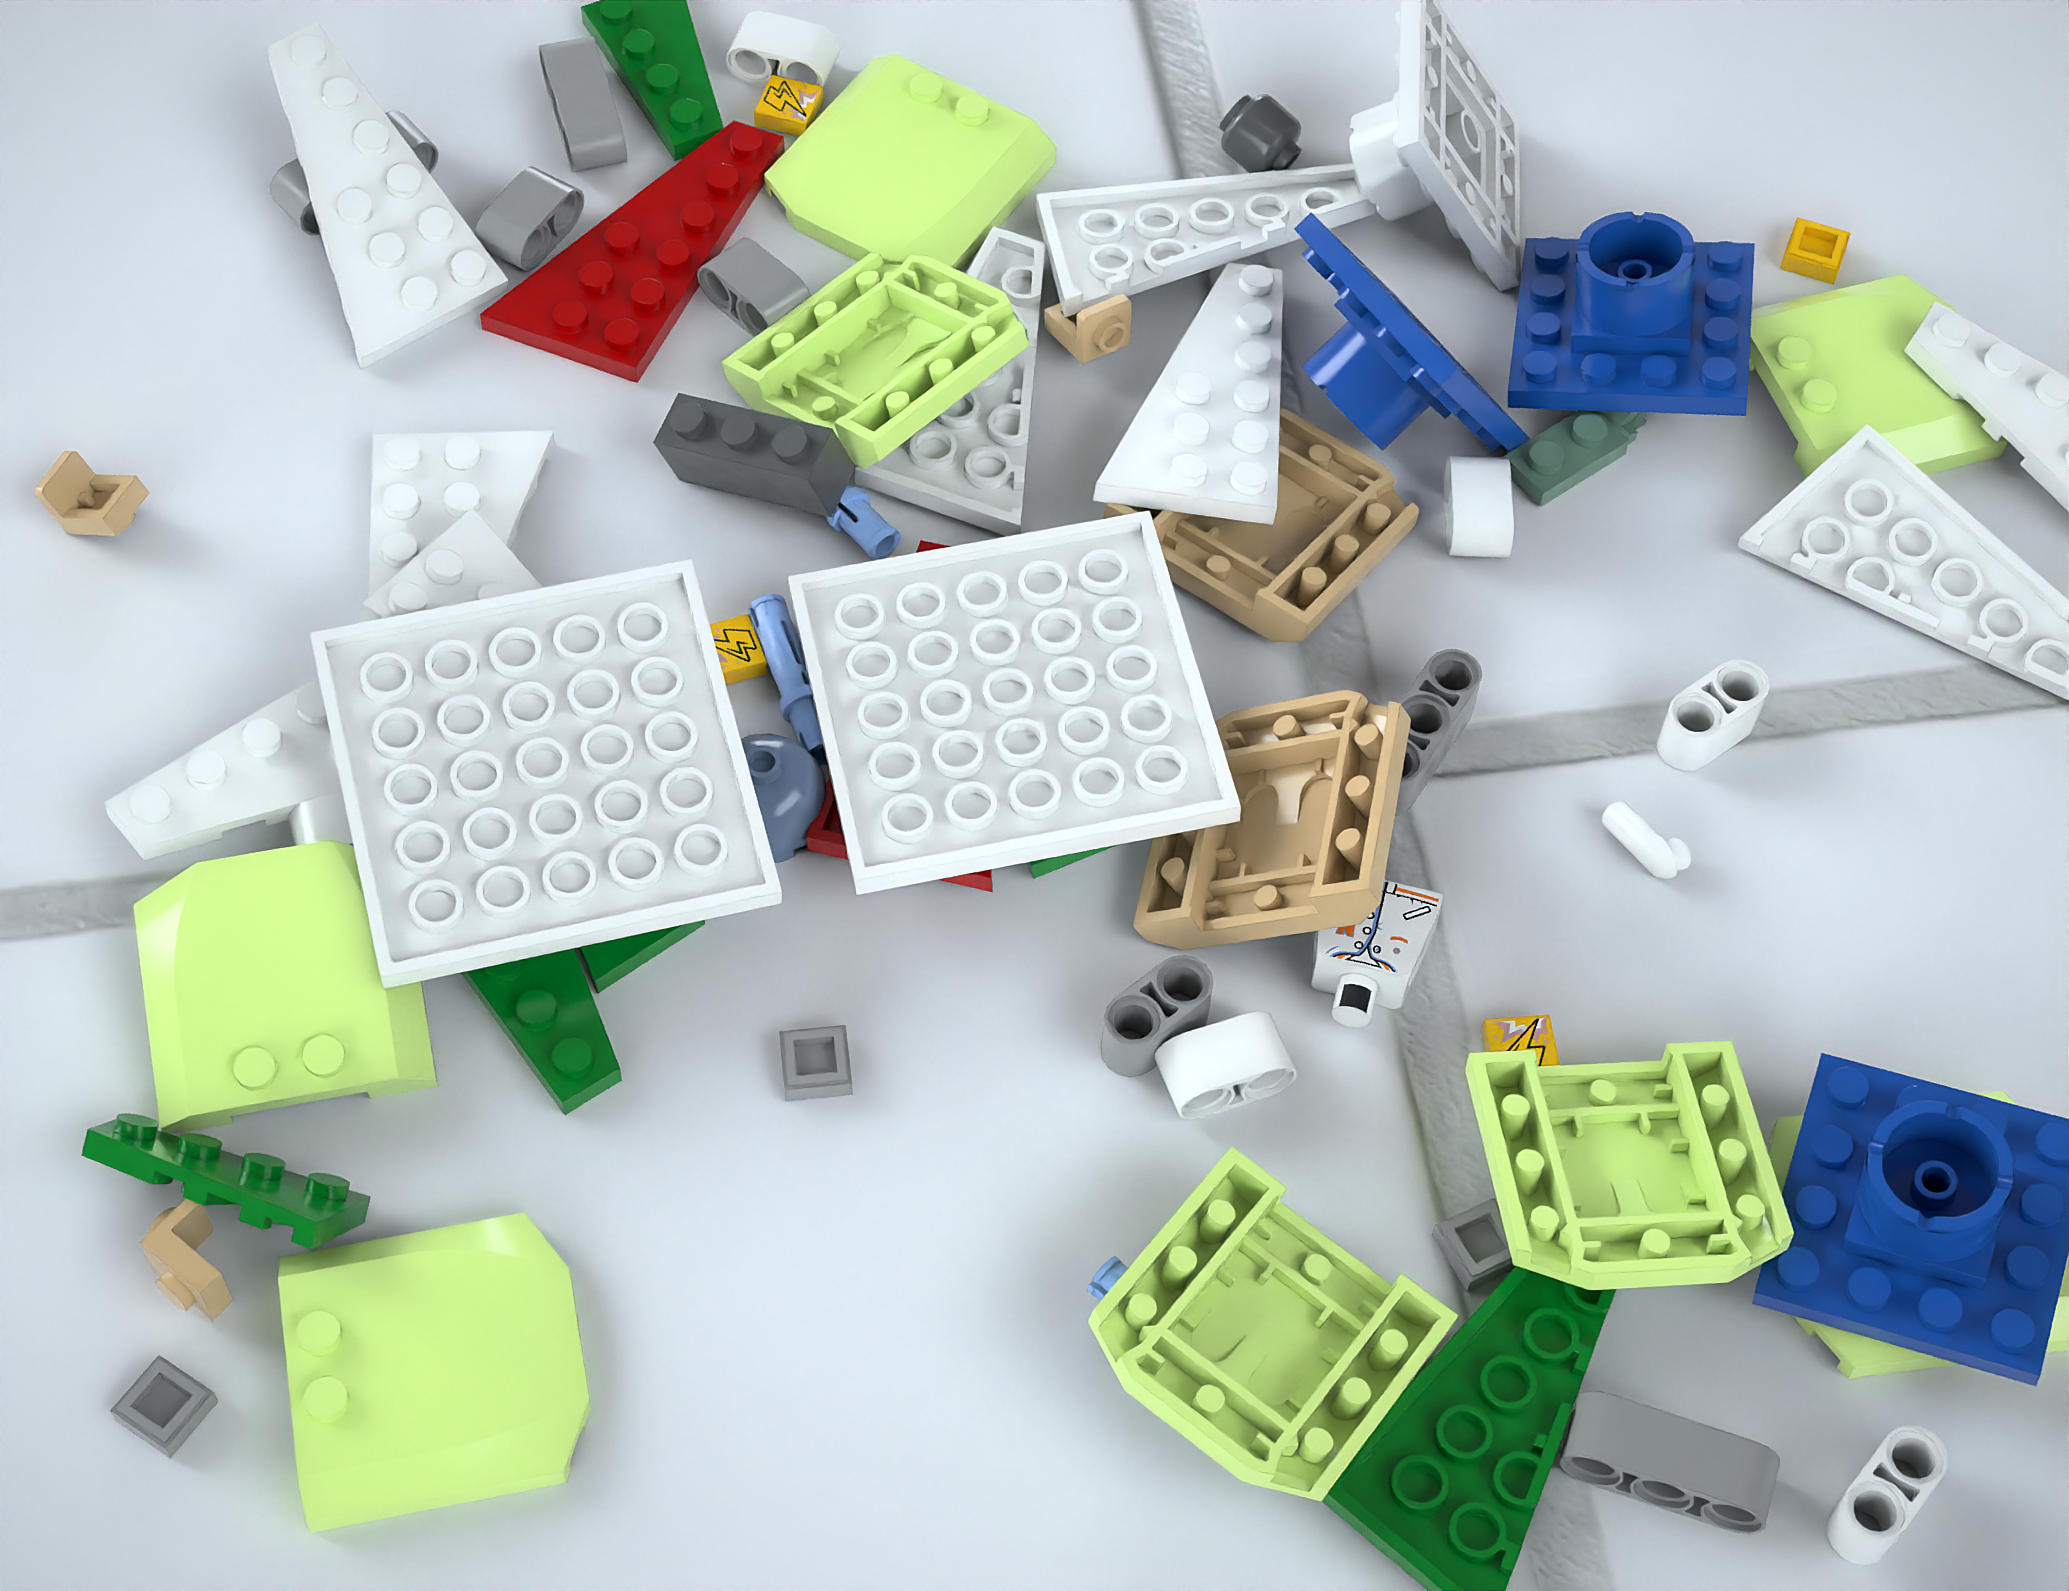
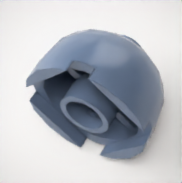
M771 733L748 735L741 738L743 750L774 863H781L795 857V850L807 844L806 835L809 827L819 815L826 797V779L813 754L790 738Z

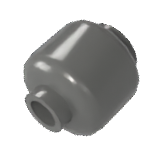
M1248 94L1243 96L1229 110L1219 126V129L1224 132L1221 139V147L1225 153L1248 173L1267 172L1273 169L1275 171L1287 170L1302 151L1296 145L1302 130L1300 122L1268 94H1262L1251 98Z

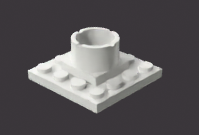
M1401 0V9L1396 12V24L1400 33V50L1395 52V64L1399 73V91L1394 93V100L1355 114L1351 119L1350 129L1353 134L1349 136L1350 150L1360 184L1370 203L1377 204L1376 211L1388 221H1393L1438 205L1445 215L1447 226L1453 237L1456 239L1462 238L1469 248L1476 269L1481 274L1487 273L1500 292L1520 285L1519 122L1438 0Z

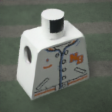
M1384 880L1380 905L1362 924L1313 931L1311 986L1317 991L1335 995L1331 1012L1335 1021L1348 1027L1361 1028L1370 1024L1374 1005L1391 1009L1401 1008L1434 936L1444 894Z

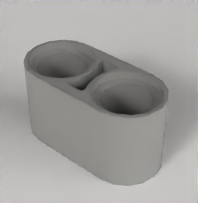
M533 166L527 167L484 210L477 222L475 235L487 252L527 272L532 271L577 224L584 207L583 192Z
M743 237L697 271L698 282L709 301L753 337L759 335L811 296L807 286L796 273L750 238Z
M1187 955L1172 956L1162 961L1109 1003L1103 1019L1101 1055L1102 1060L1110 1070L1117 1075L1125 1077L1142 1076L1158 1066L1154 1055L1163 1043L1182 1033L1206 1026L1214 982L1212 973L1205 963ZM1182 993L1190 996L1193 1000L1182 1002L1174 1000L1169 995ZM1132 1030L1141 1033L1145 1037L1132 1040L1124 1038L1119 1033Z

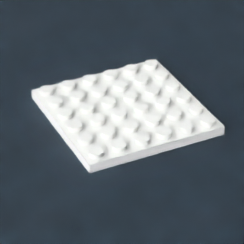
M1150 511L788 576L790 596L856 895L1240 821L1241 805Z
M692 559L309 632L383 989L782 903L781 885Z

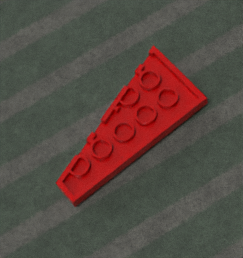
M733 120L480 313L482 330L638 383L699 288L698 269L721 253L764 186V174L785 153L784 136Z

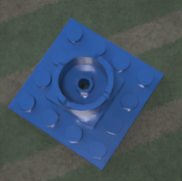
M1633 211L1614 213L1596 220L1582 232L1580 239H1561L1558 237L1526 238L1508 384V408L1746 416L1755 243H1734L1730 241L1694 242L1689 230L1677 220L1652 212L1635 215Z
M1312 212L1294 228L1309 245L1301 255L1325 280H1328L1336 288L1337 294L1341 298L1334 306L1348 320L1302 365V368L1320 389H1327L1325 395L1371 442L1384 451L1430 406L1444 419L1451 414L1457 416L1493 452L1500 445H1503L1511 452L1530 440L1529 436L1407 306Z
M1821 1053L1782 1192L1794 1235L1788 1250L1762 1264L1752 1304L2036 1386L2041 1375L2069 1254V1119Z

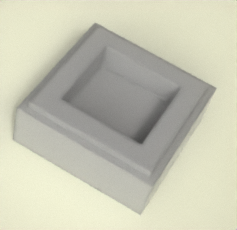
M846 1025L779 1031L785 1101L853 1095Z
M1494 1198L1435 1224L1432 1236L1466 1292L1511 1272L1516 1267L1512 1262L1499 1206Z
M158 1355L110 1412L115 1421L171 1458L214 1408L218 1400L213 1391Z

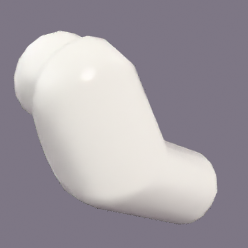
M1615 802L1605 810L1602 817L1603 825L1654 877L1664 879L1675 878L1677 871L1686 870L1690 866L1692 856L1685 841L1677 837H1671L1665 841L1626 802Z

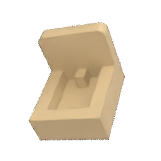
M1120 294L1065 318L1061 303L1044 309V328L1078 361L1084 364L1130 344L1132 302L1124 294Z
M64 451L34 489L37 498L67 534L117 536L118 533L125 530L133 522L135 511L150 493L137 476L95 474L77 451Z
M185 1199L177 1207H171L163 1211L153 1221L147 1236L140 1244L154 1273L160 1277L155 1282L160 1291L182 1311L186 1312L194 1305L210 1320L214 1321L233 1302V1299L221 1272L195 1251L214 1231L205 1206Z

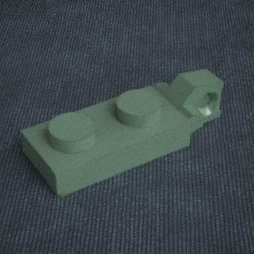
M1578 410L1503 456V458H1509L1511 480L1538 506L1542 507L1624 456L1628 445L1637 438L1638 432L1636 429L1646 423V413Z

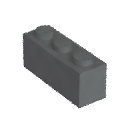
M682 393L677 394L653 441L680 481L831 518L856 468L833 428Z

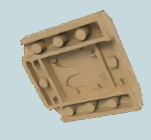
M1280 408L1277 510L1273 525L1106 503L1103 519L1150 511L1172 582L1271 642L1303 641L1415 527L1420 510L1414 502L1408 507L1403 503L1393 490L1396 479L1386 466L1291 411Z
M1346 689L1236 710L1216 720V728L1241 805L1240 821L1152 838L1133 921V927L1143 939L1182 950H1191L1362 924L1381 902L1411 718L1402 705L1393 701H1389L1388 707L1369 703L1362 693Z

